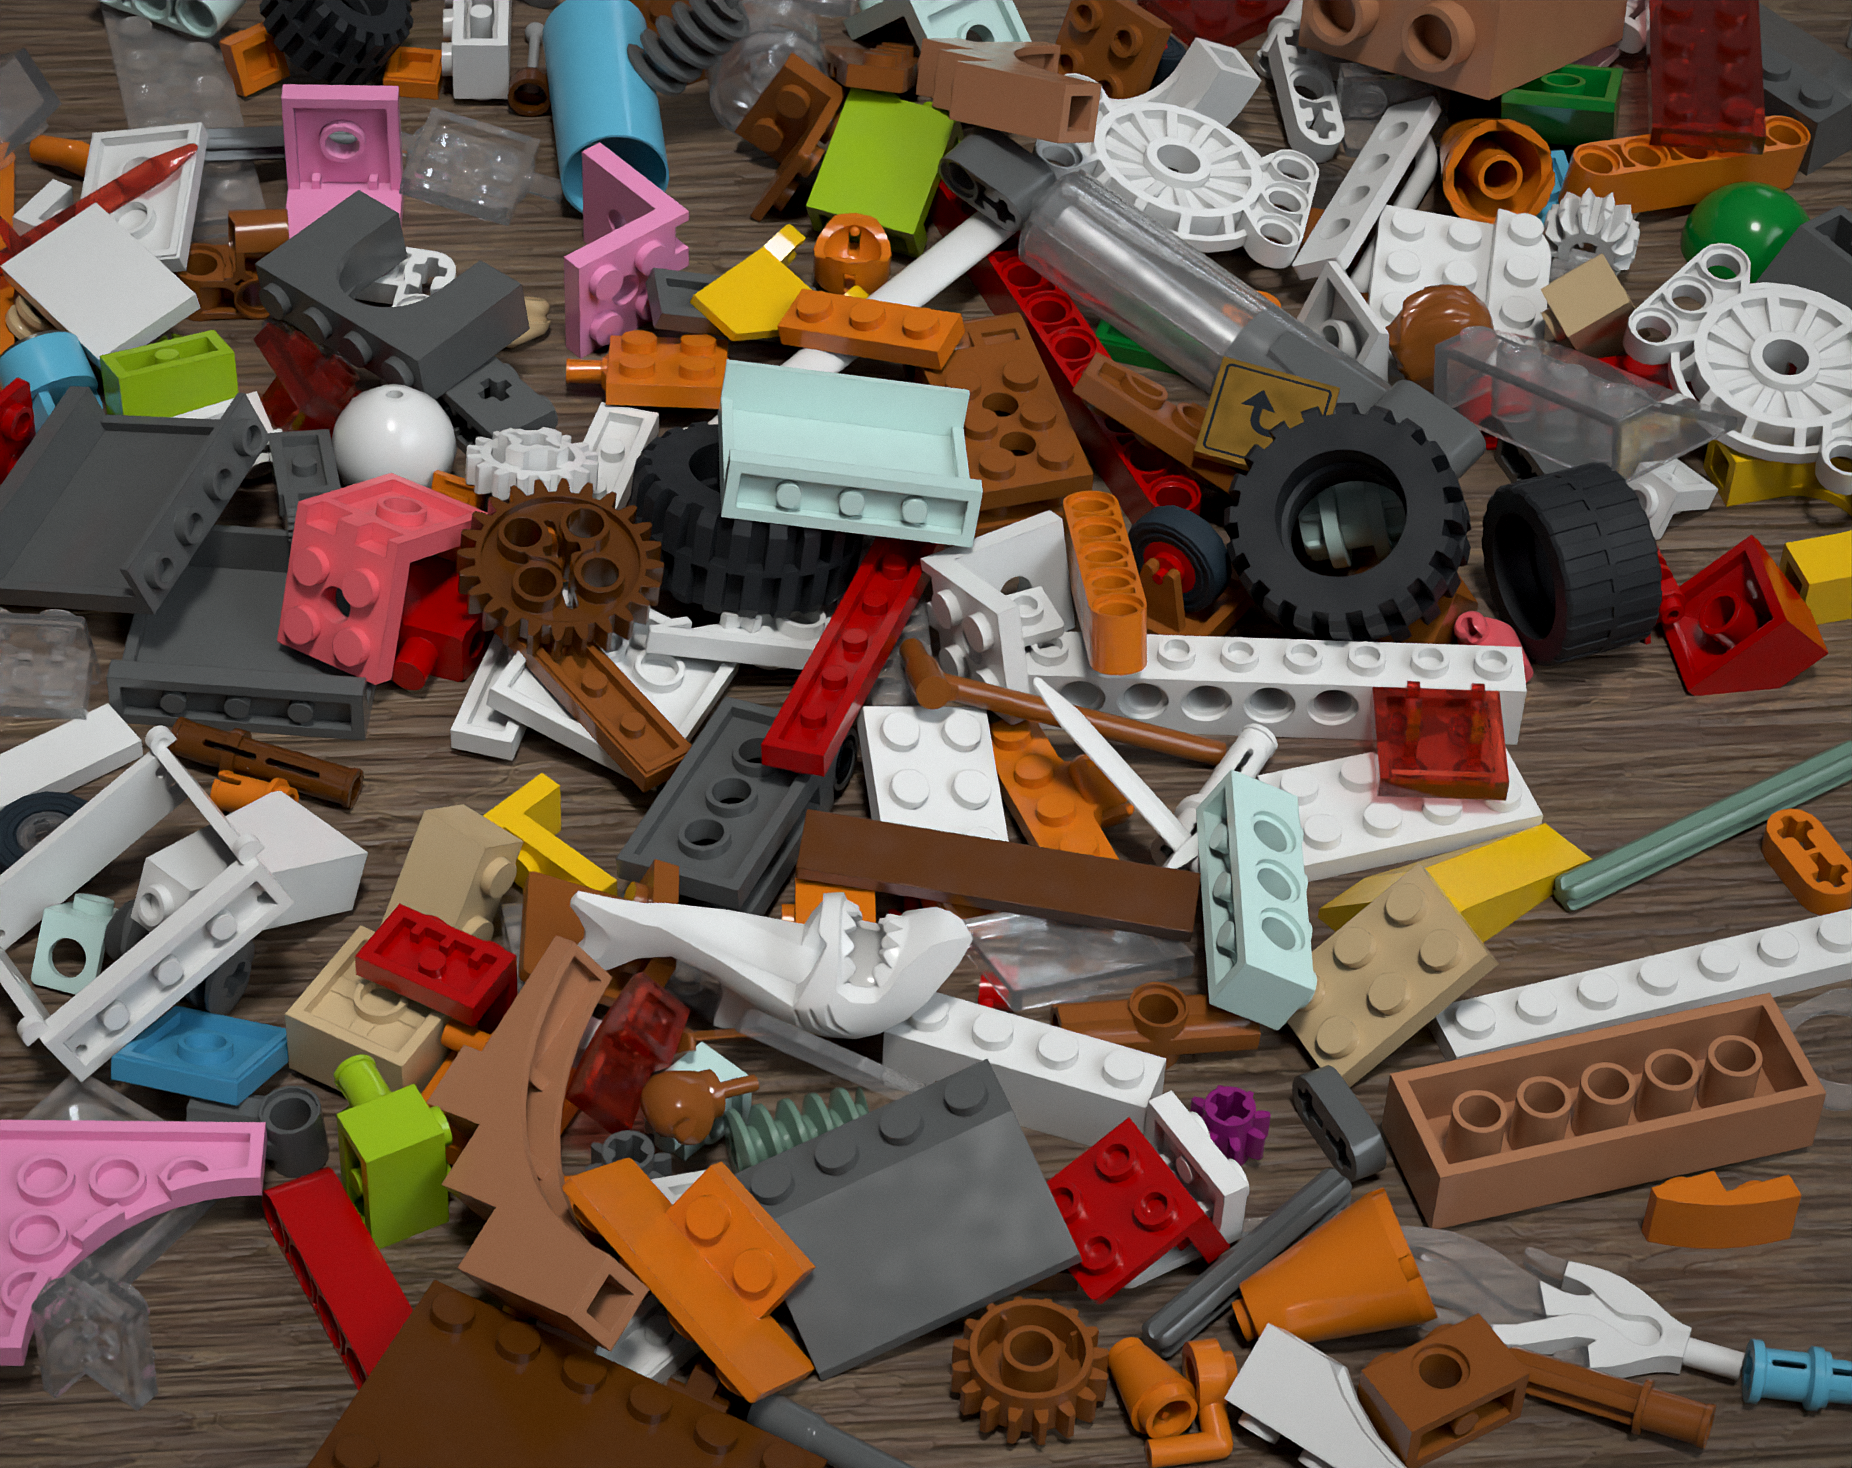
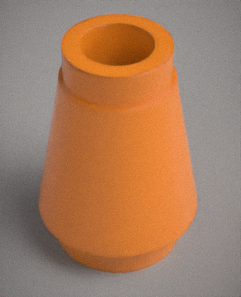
M1128 1337L1122 1339L1109 1350L1108 1368L1111 1371L1133 1427L1138 1432L1148 1434L1153 1439L1177 1436L1192 1424L1198 1407L1195 1401V1388L1189 1380L1149 1347L1145 1346L1139 1338Z

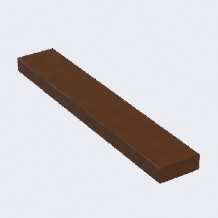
M807 809L795 878L1190 942L1193 934L1201 873Z

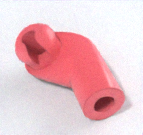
M1467 611L1461 614L1455 621L1453 629L1459 645L1522 647L1516 632L1510 625L1497 619L1484 617L1477 611ZM1522 647L1525 680L1527 683L1533 677L1534 672Z

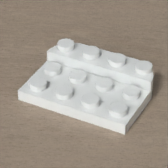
M1385 205L1377 218L1368 305L1383 326L1386 327L1391 324L1403 308V301L1409 295L1423 290L1424 287L1441 284L1465 286L1481 301L1485 302L1492 316L1495 335L1494 347L1490 356L1479 369L1468 374L1466 379L1474 374L1485 371L1537 366L1543 349L1545 320L1541 312L1547 309V300L1540 289L1549 284L1551 266L1550 247L1543 235L1544 225L1538 217L1532 214H1516L1499 208L1494 224ZM1389 350L1388 383L1393 386L1397 381L1406 379L1398 371L1396 360ZM1465 380L1453 389L1450 388L1433 395L1441 401L1457 404L1456 393L1459 386Z

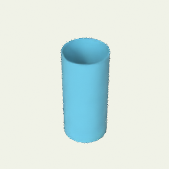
M566 0L551 12L543 28V47L561 187L568 202L581 213H583L582 151L598 143H602L665 192L669 182V168L657 91L644 82L635 71L627 52L628 44H634L644 49L640 41V33L647 29L642 13L629 0Z

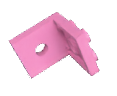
M283 84L281 104L288 184L286 209L288 210L289 239L358 190L398 212L402 227L404 175L399 86ZM340 131L348 132L354 135L357 140L350 144H339L334 142L329 135Z
M602 143L582 151L584 242L588 245L564 256L566 348L580 359L609 345L610 335L622 336L625 332L633 331L653 321L645 284L653 268L679 271L689 266V247L675 237V227L689 221V211Z

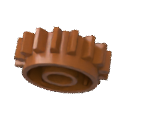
M1022 1296L1014 1297V1300L998 1306L993 1303L986 1305V1313L979 1321L971 1318L965 1321L963 1339H955L953 1343L950 1387L951 1392L961 1393V1413L967 1415L981 1411L979 1430L987 1433L998 1424L1006 1427L1007 1442L1012 1444L1018 1440L1021 1431L1032 1432L1033 1439L1037 1445H1045L1047 1430L1056 1428L1067 1439L1074 1436L1075 1417L1091 1423L1095 1419L1097 1401H1105L1109 1353L1108 1349L1097 1347L1099 1330L1096 1326L1086 1327L1078 1318V1310L1074 1308L1068 1310L1061 1305L1053 1303L1052 1299L1044 1298L1043 1300L1023 1299Z

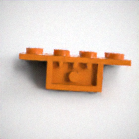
M629 1157L571 1176L562 1186L563 1191L573 1201V1210L577 1218L588 1229L601 1234L621 1256L620 1264L648 1287L668 1310L667 1316L674 1329L687 1340L696 1342L715 1363V1372L719 1380L731 1392L744 1397L750 1403H755L805 1379L815 1369L814 1364L770 1314L816 1267L723 1162L710 1165L674 1204L666 1198L636 1162Z

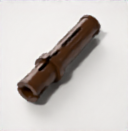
M180 716L171 730L177 739L168 746V749L176 758H185L218 768L220 771L225 769L232 771L234 774L271 782L272 779L277 777L287 780L289 786L295 788L299 793L341 804L348 809H352L359 798L364 779V772L359 768L346 767L302 752L252 739L251 732L241 728H234L231 732L193 722L188 718ZM214 747H218V748H221V749H225V750H228V751H232V752H235V753H237V754H239V755H243V756H246V757H252V758H255V760H251V759H248V758H245V757H241V756L235 755L234 753H230V752H227V751H224V750L221 751V750H218V749H214ZM277 765L283 766V767H286V768H289V769H293V770L300 771V772H303V773H306V774H310V775H313V776H317V777H319V778L309 777V776H306V775H302V774H299V773H296V772H292V771H289V770H285V769H282V768H279V767H275V766H277Z

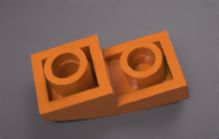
M1715 1171L1688 1178L1674 1177L1659 1186L1651 1187L1641 1232L1648 1242L1686 1248L1724 1249L1773 1243L1790 1239L1802 1195L1789 1174L1763 1182L1758 1180L1748 1181L1729 1191H1726Z

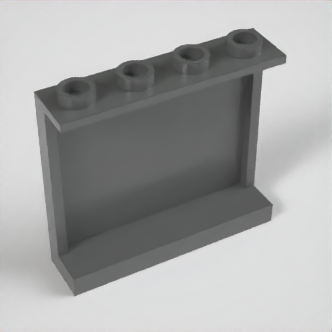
M70 386L0 485V604L155 615L270 440L268 432L245 393H237L220 419L106 415L90 387Z
M213 525L155 615L134 613L122 660L111 659L106 677L110 706L129 724L173 727L176 720L181 716L188 718L190 721L225 731L241 728L253 733L363 741L366 740L377 685L367 682L364 677H356L277 642L291 545L287 543L286 531L283 529ZM337 588V606L348 617L350 614V604L344 598L342 590Z

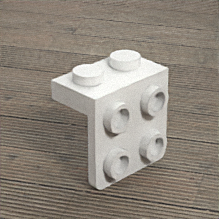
M1172 1090L1149 1100L1144 1136L1226 1241L1230 1244L1241 1239L1246 1200L1249 1195V1183L1243 1169L1234 1159H1227L1211 1140L1203 1119L1196 1112H1189ZM1193 1243L1182 1251L1175 1246L1123 1288L1137 1287L1202 1257V1255Z

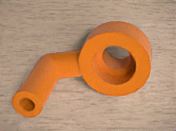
M1216 1338L1187 1341L1184 1343L1182 1350L1183 1376L1195 1388V1401L1198 1407L1197 1414L1202 1432L1146 1440L1145 1454L1149 1468L1220 1460L1231 1454L1234 1444L1226 1409L1228 1401L1224 1398L1235 1381L1238 1370L1232 1351H1222Z

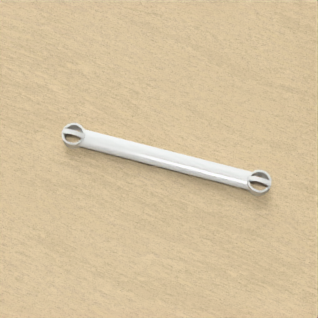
M977 211L866 299L922 307L1016 232L1002 228ZM1030 221L1020 231L1035 230L1039 227ZM802 348L781 366L839 373L857 359L858 356ZM718 415L709 421L708 424H718Z

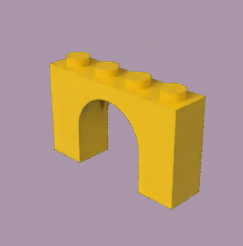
M1711 436L1709 437L1703 468L1713 485L1718 488L1717 492L1726 507L1785 496H1806L1832 503L1852 516V494H1836L1820 484L1815 475L1816 462L1794 464L1767 461L1740 453ZM1842 456L1830 459L1832 465L1843 472H1852V459ZM1852 530L1784 543L1779 569L1809 607L1816 624L1820 625L1852 619Z

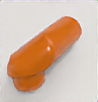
M37 135L30 143L29 152L32 160L37 163L58 166L84 178L90 145L79 140Z

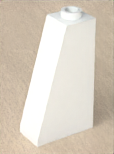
M282 791L271 792L225 816L241 836L253 834L260 840L265 848L257 854L258 858L295 902L263 930L353 909L368 852ZM211 824L145 859L131 918L148 931L154 930L238 859Z

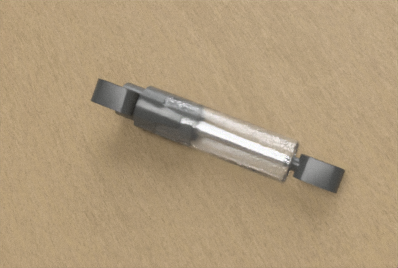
M982 126L974 128L939 161V174L953 193L1002 228L1011 232L1021 230L1018 241L1020 261L1210 396L1222 358L1225 356L1339 387L1340 391L1336 403L1355 402L1360 414L1368 415L1370 408L1376 405L1390 409L1398 423L1409 418L1423 428L1428 441H1436L1446 454L1458 480L1485 453L1486 442L1483 435L1472 422L1412 381L1403 379L1397 381L1393 386L1083 169L1065 174L1057 180L1050 167L999 130Z

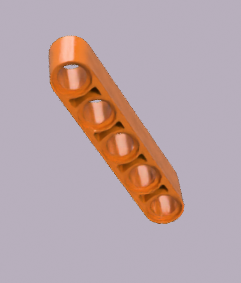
M1767 116L1585 143L1577 146L1573 151L1559 192L1558 201L1560 203L1567 191L1582 198V195L1590 187L1596 197L1604 198L1613 192L1615 205H1631V213H1639L1697 204L1714 190L1742 181L1762 182L1784 190L1790 188L1794 183L1810 142L1811 134L1806 126L1791 117Z
M1080 491L1070 494L1063 500L1064 537L1070 587L1089 664L1093 670L1107 675L1122 676L1137 673L1147 666V602L1118 499L1114 495L1102 491Z

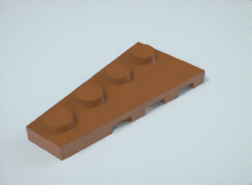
M1098 352L1095 353L1072 392L1082 398V402L1091 412L1103 418H1114L1132 430L1134 437L1145 447L1157 452L1164 451L1183 463L1187 473L1201 483L1207 485L1215 484L1228 493L1234 474L1246 476L1248 472L1247 470L1193 456L1206 408L1194 402L1191 404L1181 402L1176 406L1166 401L1168 393L1163 386Z

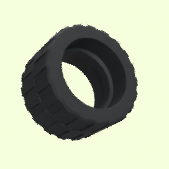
M1591 462L1502 485L1496 489L1494 495H1491L1482 523L1483 536L1481 539L1485 575L1488 579L1489 591L1499 613L1500 620L1510 625L1516 632L1529 659L1533 662L1536 661L1542 666H1554L1635 644L1646 639L1651 634L1652 627L1656 625L1659 616V606L1662 603V572L1657 553L1658 548L1650 527V521L1639 502L1638 496L1617 471H1613L1610 466L1604 463Z

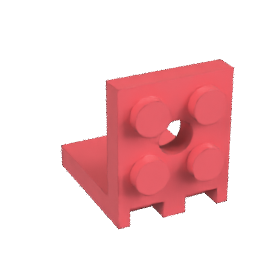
M394 473L385 474L298 501L277 642L356 677H364L367 682L374 685L391 680L410 563L460 546L462 530L471 529L473 512L488 513ZM337 588L342 590L344 598L350 604V614L348 617L337 606Z

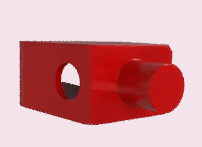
M429 556L410 563L392 672V680L404 689H421L429 675L455 682L467 680L482 662L495 634L493 630L485 632L482 629L483 612L478 614H469L467 612L468 595L459 594L458 592L459 574L456 573L457 562Z

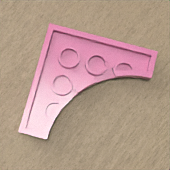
M0 1120V1366H24L31 1336L49 1299L64 1279L86 1257L110 1239L142 1221L181 1206L233 1196L262 1195L267 1150L266 1122Z

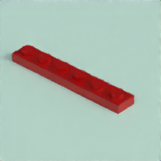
M881 536L875 538L761 743L762 765L786 769L800 774H812L822 777L826 775L931 578L930 575L922 570L920 559L944 550V544Z

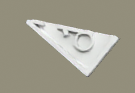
M845 593L837 599V603L828 606L822 605L817 611L804 615L796 611L792 612L789 617L772 618L770 614H757L756 618L738 617L736 612L722 610L718 624L692 628L693 622L687 616L665 620L657 625H649L645 650L646 653L753 664L767 670L779 668L803 670Z

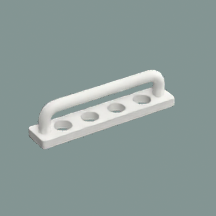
M1434 96L1393 105L1386 110L1292 263V267L1300 280L1319 277L1327 260L1337 261L1346 273L1345 270L1349 267L1414 156L1416 160L1415 168L1393 206L1417 209L1437 172V151L1429 131L1440 115L1441 109ZM1375 236L1349 277L1356 289L1361 293H1367L1369 290Z

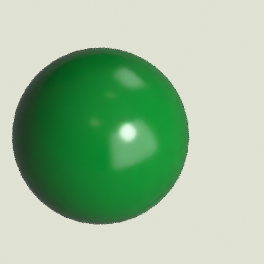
M1736 182L1714 190L1694 207L1684 224L1680 238V248L1683 257L1688 263L1702 249L1711 244L1725 243L1736 246L1747 254L1751 262L1750 284L1759 279L1797 228L1810 219L1803 207L1784 190L1762 182ZM1716 265L1707 268L1713 276L1719 279L1728 280L1737 277L1731 269L1725 266Z

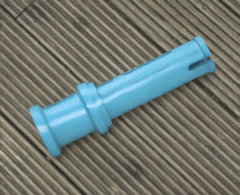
M1751 1338L1746 1348L1743 1363V1401L1745 1403L1757 1404L1760 1398L1802 1402L1804 1409L1809 1411H1818L1819 1408L1824 1409L1828 1402L1852 1405V1361L1832 1359L1831 1353L1819 1346H1811L1807 1352L1767 1348L1763 1340Z

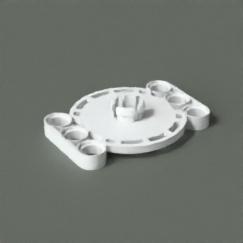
M1076 73L1065 74V76L1097 83L1085 75ZM1102 86L1094 143L1058 144L1037 139L1032 152L1033 155L1049 166L1056 175L1060 191H1067L1077 187L1082 196L1102 216L1127 232L1152 243L1185 251L1208 253L1229 251L1244 246L1248 255L1253 260L1263 266L1274 269L1286 268L1294 261L1304 236L1319 176V168L1316 163L1299 151L1283 149L1261 158L1259 153L1239 135L1210 117L1193 110L1166 103L1148 101L1111 103ZM1047 160L1058 162L1065 167L1055 165ZM1168 167L1174 168V169L1178 170L1179 172H1175V171H1173V170H1170V169H1168ZM1284 174L1291 175L1297 179L1290 178ZM1274 205L1281 206L1289 211H1284ZM1265 237L1272 238L1276 241L1281 242L1282 244L1274 243L1266 239Z
M1725 243L1711 244L1705 247L1632 312L1628 319L1623 339L1626 353L1634 360L1643 364L1657 365L1668 363V377L1677 401L1691 420L1712 438L1740 453L1767 461L1794 464L1816 462L1815 475L1820 484L1836 494H1852V472H1843L1833 466L1830 461L1833 457L1839 456L1852 459V310L1822 293L1795 285L1767 282L1750 284L1751 262L1747 254L1740 248ZM1716 265L1725 266L1731 269L1737 277L1728 280L1719 279L1713 276L1707 268ZM1681 296L1690 297L1700 303L1702 308L1695 311L1684 310L1674 304L1672 299ZM1642 328H1654L1661 331L1667 340L1658 343L1649 342L1643 339L1637 331ZM1790 363L1797 367L1795 375H1787ZM1685 381H1691L1695 395L1700 400L1699 402L1687 388Z

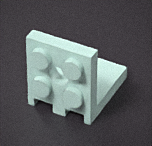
M859 0L857 3L862 12L843 20L851 40H854L904 16L920 51L923 38H959L966 40L968 30H973L979 34L983 42H1032L1013 0Z

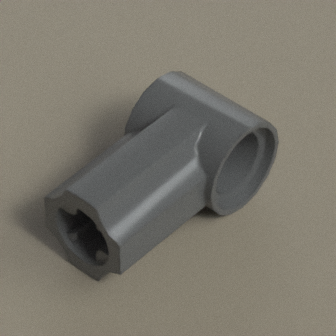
M284 1086L273 1090L267 1096L251 1094L238 1106L191 1096L187 1105L186 1121L266 1122V1159H268L271 1168L280 1175L286 1177L307 1175L323 1167L329 1157L330 1148L321 1104L318 1096L308 1088Z

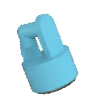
M63 330L39 332L17 341L0 355L1 390L17 377L30 383L36 434L70 386L90 387L103 409L102 401L96 391L98 388L97 379L75 334Z

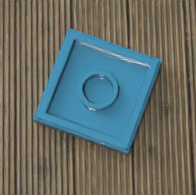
M175 1006L111 1057V1079L238 1106L289 1062L286 1028Z

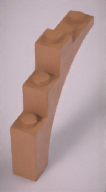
M923 38L921 55L917 66L916 95L933 98L932 107L950 110L949 119L1058 144L1094 143L1102 84L1058 74L1061 45L1047 42H973L959 38Z
M556 935L483 1050L479 1051L463 1045L427 1101V1104L430 1107L437 1105L444 1113L447 1121L466 1138L470 1139L441 1185L478 1216L487 1220L457 1269L497 1302L611 1352L649 1291V1288L609 1254L594 1247L582 1230L574 1215L570 1200L562 1189L565 1182L561 1165L560 1130L564 1096L580 1040L612 976L574 941Z

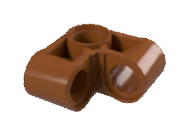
M287 209L228 210L229 244H190L186 271L173 272L196 294L201 307L186 317V319L203 322L212 319L250 318L264 320L273 317L266 311L260 301L259 291L261 288L255 263L289 240Z

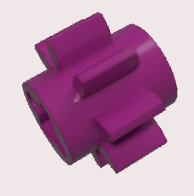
M1217 1085V1088L1212 1090L1205 1099L1194 1096L1191 1099L1190 1112H1196L1203 1119L1211 1140L1227 1159H1234L1240 1166L1249 1157L1261 1160L1263 1158L1265 1139L1269 1132L1270 1112L1264 1110L1256 1111V1104L1253 1099L1254 1093L1252 1091L1246 1092L1233 1086L1223 1087V1085Z

